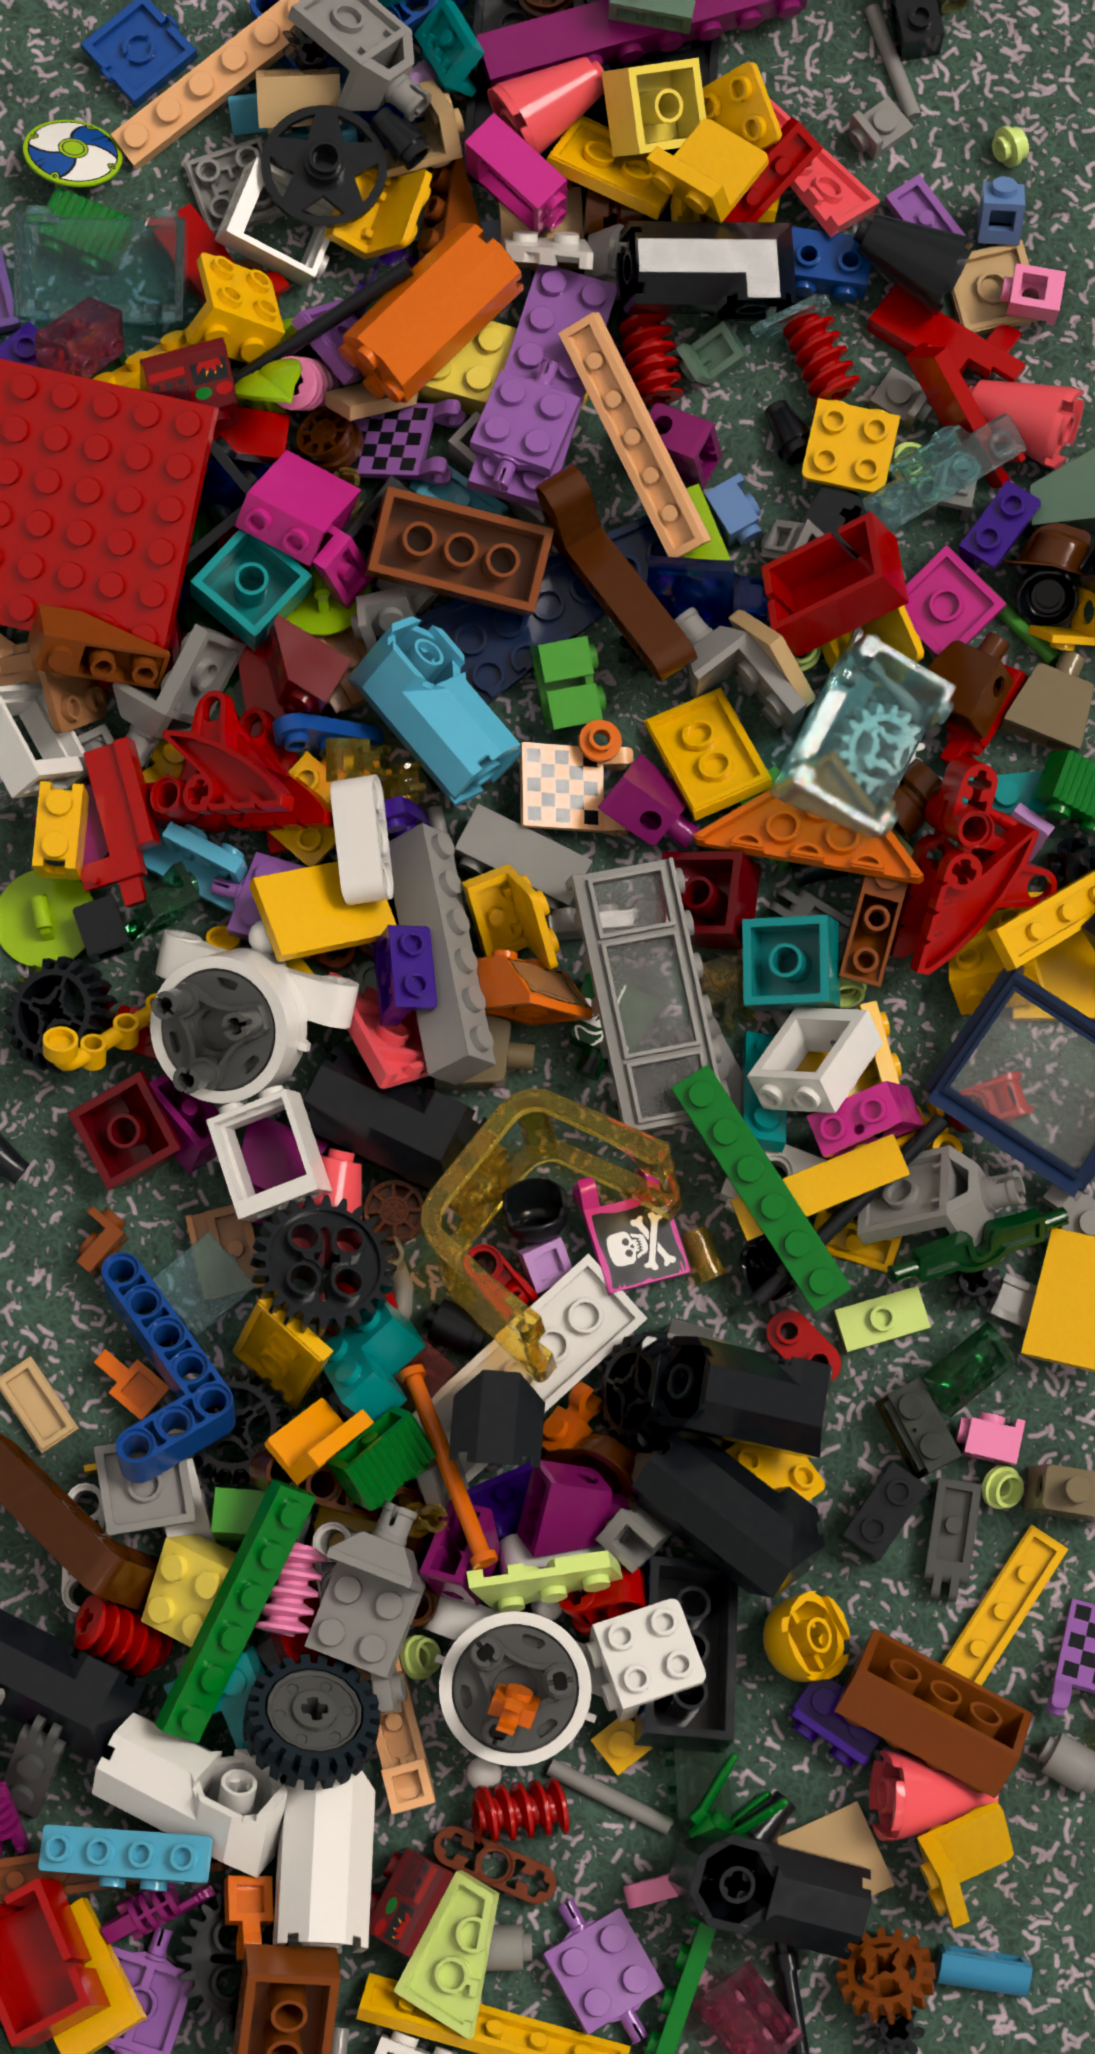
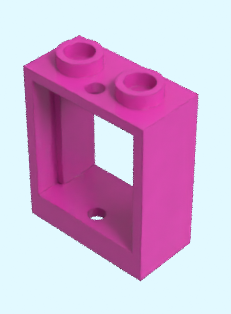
M493 113L465 141L466 171L531 231L538 232V237L547 228L550 231L555 230L567 216V211H565L568 199L567 179L501 118Z
M884 1081L846 1098L836 1113L815 1112L806 1116L821 1153L826 1158H835L851 1151L857 1145L862 1143L869 1144L891 1134H894L895 1139L925 1125L909 1086L890 1081ZM880 1132H884L881 1138L875 1136Z

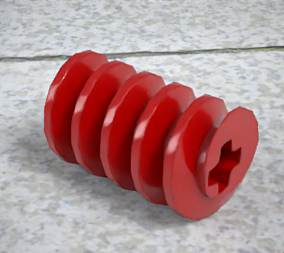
M809 313L789 322L783 328L782 334L787 339H790L788 342L789 350L796 354V365L799 368H803L801 377L806 383H810L807 391L811 397L816 398L814 401V407H816L818 398L842 400L852 392L853 387L860 383L861 378L858 375L846 376V373L854 368L853 361L840 362L839 360L848 352L847 346L833 347V344L842 336L840 331H826L834 324V317L826 316L821 318L817 313Z
M635 314L624 320L619 326L620 336L624 339L621 343L622 349L627 354L624 359L626 368L630 370L629 374L644 404L650 406L656 403H671L684 396L683 389L671 388L672 385L681 381L680 373L668 372V370L678 365V359L673 356H665L675 350V343L662 340L673 333L672 327L669 325H659V323L668 318L669 314Z
M95 1594L89 1595L76 1616L75 1648L81 1651L88 1650L89 1654L95 1658L103 1657V1661L110 1665L116 1663L117 1667L123 1671L131 1670V1674L138 1678L144 1677L152 1668H158L164 1663L173 1647V1638L141 1622L142 1616L131 1613V1611L122 1606L117 1607L115 1603L103 1600V1598Z
M555 1778L547 1779L544 1787L538 1780H531L526 1789L521 1782H513L509 1792L505 1785L501 1783L493 1786L491 1794L484 1785H479L475 1789L471 1807V1818L474 1837L478 1844L481 1843L484 1830H488L493 1843L498 1842L500 1830L503 1828L506 1829L511 1841L516 1840L518 1827L522 1826L528 1839H533L536 1825H541L546 1837H551L553 1823L559 1824L563 1835L569 1833L570 1822L566 1796L558 1780Z

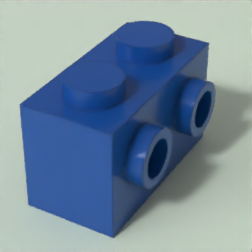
M792 227L797 296L811 297L815 293L832 295L834 300L844 303L855 302L856 299H865L871 264L856 252L859 243L853 240L854 235L838 233L830 238L826 231Z

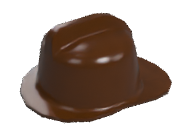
M1061 523L1044 525L1033 532L1018 561L1002 560L1001 562L1053 566L1086 576L1080 570V563L1091 545V534L1088 531Z
M593 1433L585 1438L576 1448L552 1450L542 1457V1460L593 1468L601 1474L612 1489V1493H623L626 1498H629L634 1493L631 1491L633 1484L631 1477L634 1472V1458L637 1451L631 1450L629 1446H625L610 1435Z

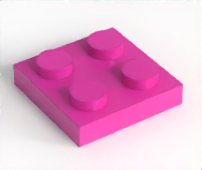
M948 545L906 584L909 603L905 604L906 611L921 641L937 657L953 641L959 640L968 645L1007 607V604Z

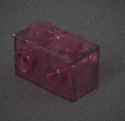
M90 296L85 298L35 334L37 367L91 378L124 353L122 310Z
M747 1961L718 1980L692 2003L729 2054H785L804 2036L750 1961Z

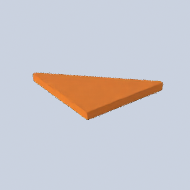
M834 751L693 834L695 843L701 847L724 851H743L747 855L913 884L924 882V874Z

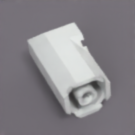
M133 1712L113 1733L108 1745L115 1748L110 1760L101 1757L95 1770L92 1794L165 1833L211 1837L213 1839L212 1858L257 1878L276 1855L288 1793L285 1783L282 1785L280 1778L276 1781L269 1776L270 1766L261 1770L255 1764L256 1755L250 1757L246 1748L235 1749L234 1756L222 1757V1751L212 1752L191 1740L164 1733L154 1725V1721Z
M363 1771L356 1776L351 1774L349 1781L342 1785L336 1779L333 1788L323 1789L320 1781H317L314 1790H304V1780L298 1779L295 1788L286 1785L288 1793L278 1839L273 1945H286L288 1943V1946L337 1948L338 1954H342V1945H353L352 1953H363L368 1949L376 1791Z

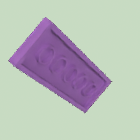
M538 264L504 371L525 379H535L542 360L545 358L550 359L549 367L551 361L554 360L559 364V369L551 385L558 390L580 397V407L555 464L552 476L562 470L586 394V389L558 333L592 312H599L607 327L617 295V285L557 266ZM477 452L467 488L541 511L535 486L548 479V476L530 470H515L508 490L501 491V484L499 489L491 485L499 464L490 456Z

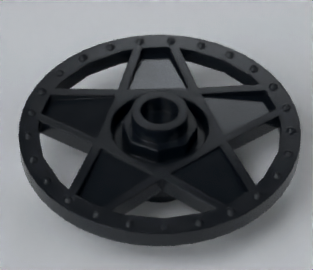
M310 106L289 114L271 131L262 152L261 173L269 197L285 215L307 226L334 228L360 219L377 203L386 183L387 157L382 141L376 131L357 114L335 106ZM314 117L307 140L281 137L294 124ZM338 119L358 128L370 142H344ZM270 159L293 174L283 197L280 195L272 179ZM378 166L376 184L368 198L363 202L355 178ZM324 198L342 215L321 217L307 214L303 211Z

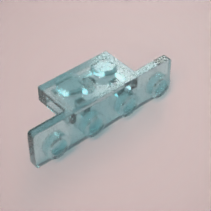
M1004 413L971 434L959 424L955 427L947 426L935 432L931 437L932 441L918 449L910 448L900 453L895 458V463L889 466L888 473L893 481L863 498L862 505L867 513L872 511L892 532L1021 454L1027 447L1011 416Z

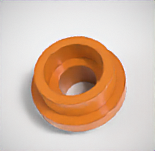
M594 720L587 723L581 730L578 740L583 755L591 761L601 763L612 760L618 754L622 744L619 730L614 724L606 720ZM603 734L608 739V744L604 746L596 744L593 736Z

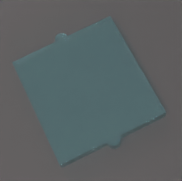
M815 294L750 326V329L756 338H767L782 331L793 319L809 313H818L832 305L826 294L822 296Z
M210 1232L206 1233L152 1279L174 1311L197 1337L256 1287L236 1264L237 1257L234 1254L229 1255Z

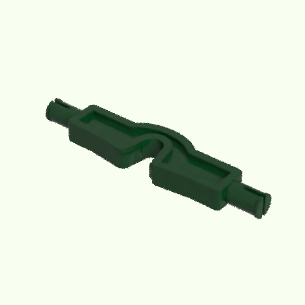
M1059 1207L1044 1214H1041L1036 1208H1032L1014 1215L992 1219L985 1223L982 1240L978 1246L974 1247L973 1238L967 1232H954L935 1242L914 1248L911 1252L912 1259L895 1265H889L887 1267L889 1270L887 1274L893 1284H897L900 1281L915 1276L921 1283L956 1271L966 1273L982 1271L1001 1261L1008 1253L1043 1242L1045 1240V1231L1068 1225L1069 1216L1064 1207Z

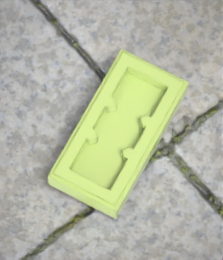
M918 1286L833 1311L846 1353L931 1328Z

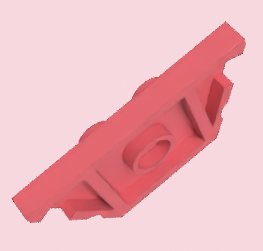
M329 972L328 974L331 976L342 977V975L333 972ZM367 986L363 994L358 993L351 1027L347 1028V1031L379 1088L386 1089L428 1077L416 1010L409 1011L398 1026H380L377 990Z

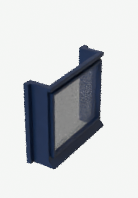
M1024 966L1010 971H1006L1004 967L925 1082L923 1087L930 1091L927 1101L1069 1195L1075 1197L1078 1190L1084 1191L1095 1176V1021L1023 975Z

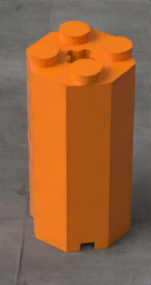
M460 222L412 268L414 275L388 291L342 335L344 343L338 348L339 354L349 365L360 370L365 377L363 380L365 388L375 398L380 400L386 395L396 403H407L524 290L523 283H516L522 278L520 269L504 247L494 238L486 243L478 237L484 231L478 225Z

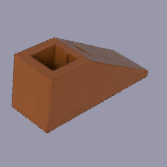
M462 158L452 160L450 164L444 167L433 168L430 172L432 173L429 185L431 193L422 211L424 222L422 235L417 243L419 250L417 263L460 222L473 223L482 229ZM482 232L478 237H480L484 242H486L484 233Z
M42 604L38 605L28 637L33 670L152 689L160 688L171 656L169 651L85 612Z
M861 875L838 977L881 987L908 885L907 882Z

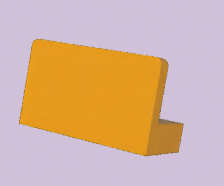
M320 1398L264 1442V1445L295 1484L299 1485L368 1429L374 1422L362 1409L344 1423L327 1401Z

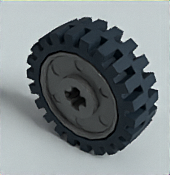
M300 1654L297 1664H295L292 1656L282 1659L280 1667L276 1663L268 1666L266 1673H261L251 1688L243 1719L244 1741H247L246 1749L250 1757L256 1755L255 1764L261 1770L270 1766L269 1776L278 1781L282 1774L287 1775L285 1785L294 1788L298 1779L304 1780V1790H314L317 1781H320L323 1789L333 1788L336 1779L342 1785L349 1781L351 1774L358 1775L362 1771L364 1764H367L371 1757L378 1737L381 1720V1710H378L379 1701L376 1694L371 1695L372 1686L367 1680L359 1683L361 1673L354 1668L347 1674L344 1673L346 1663L338 1659L333 1667L327 1665L328 1656L318 1655L316 1663H311L310 1654Z

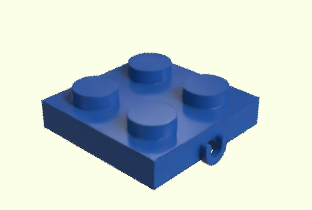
M150 0L132 1L81 43L82 51L100 69V74L102 76L105 75L110 85L113 83L135 108L198 58L197 50L178 31L179 26L176 20L170 14L164 16Z

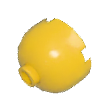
M817 1591L798 1593L777 1603L765 1620L763 1643L768 1660L777 1672L795 1682L829 1680L839 1675L848 1662L849 1654L843 1655L844 1640L850 1639V1631L844 1613L832 1598L827 1595L820 1597L816 1594Z

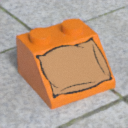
M493 950L492 956L477 958V973L480 988L486 1001V1014L530 1026L592 1019L593 1010L565 971L554 968L549 970L540 959H518V953L510 950Z

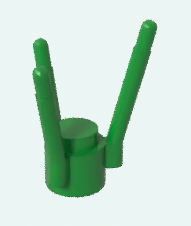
M731 1753L700 1805L689 1815V1818L695 1824L688 1829V1833L692 1838L718 1827L746 1834L788 1805V1800L786 1798L780 1799L737 1827L735 1823L771 1797L770 1791H764L731 1818L718 1808L713 1813L708 1811L738 1760V1755Z

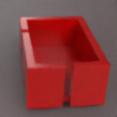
M872 511L838 527L839 535L860 555L858 558L831 532H828L761 566L765 594L770 599L767 602L771 629L783 636L789 649L797 657L909 603L897 537Z
M38 1877L3 1896L5 1902L0 1901V2020L11 2047L34 2048L111 2007L96 1968L85 1967V1963L91 1961L92 1958L60 1881Z

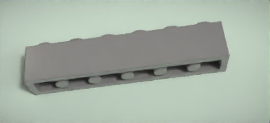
M421 823L389 841L394 885L393 897L399 925L427 926L430 929L437 1007L433 1011L416 1010V1016L428 1076L457 1085L496 1065L493 1052L494 1041L489 1031L485 1013L486 1001L480 988L477 973L478 961L472 948L469 933L470 922L465 914L461 894L462 883L458 877L454 859V844L450 834Z

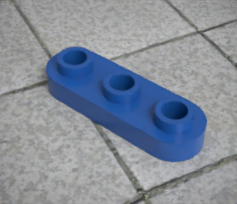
M307 713L286 714L277 718L272 723L275 744L289 752L308 751L317 753L324 758L340 757L351 759L358 764H366L378 759L379 755L386 748L382 729L373 725Z

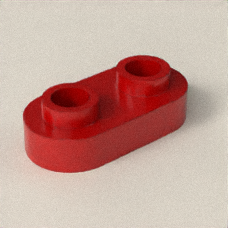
M784 1310L778 1312L770 1319L766 1328V1339L770 1347L781 1358L791 1359V1357L812 1360L815 1356H822L833 1369L831 1382L835 1380L841 1369L840 1355L802 1314L793 1310ZM791 1324L796 1328L797 1335L794 1339L788 1340L782 1337L780 1329L783 1325Z

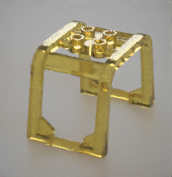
M526 1089L512 1094L497 1107L431 1189L422 1206L421 1225L428 1244L438 1255L439 1272L446 1291L536 1382L542 1383L551 1376L557 1365L553 1353L539 1342L546 1332L541 1316L495 1280L467 1253V1250L502 1208V1196L505 1190L516 1182L524 1180L536 1166L546 1162H557L580 1174L593 1178L595 1181L629 1198H633L641 1205L669 1221H672L679 1212L682 1203L674 1161L667 1142L547 1089ZM550 1116L622 1150L643 1172L659 1180V1184L563 1141L556 1140ZM518 1120L526 1147L516 1154L508 1164L506 1162L508 1150L498 1143ZM447 1206L464 1219L451 1236L444 1232L441 1226L442 1215Z

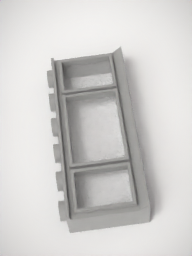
M673 857L664 860L571 875L565 882L566 891L573 890L577 908V912L573 916L574 925L577 932H582L586 954L582 957L585 974L590 973L595 994V997L591 1000V1006L594 1016H599L604 1037V1040L600 1042V1050L603 1059H608L613 1080L609 1085V1093L612 1102L617 1101L622 1124L616 1129L618 1137L690 1124L692 1123L671 1091V1087L709 1064L729 1097L730 1092L726 1080H720L717 1063H721V1049L718 1039L716 1037L711 1038L708 1021L712 1020V1007L708 995H702L699 978H703V964L700 954L698 952L693 953L690 936L694 935V922L690 910H684L681 894L685 893V879L682 869L675 868Z

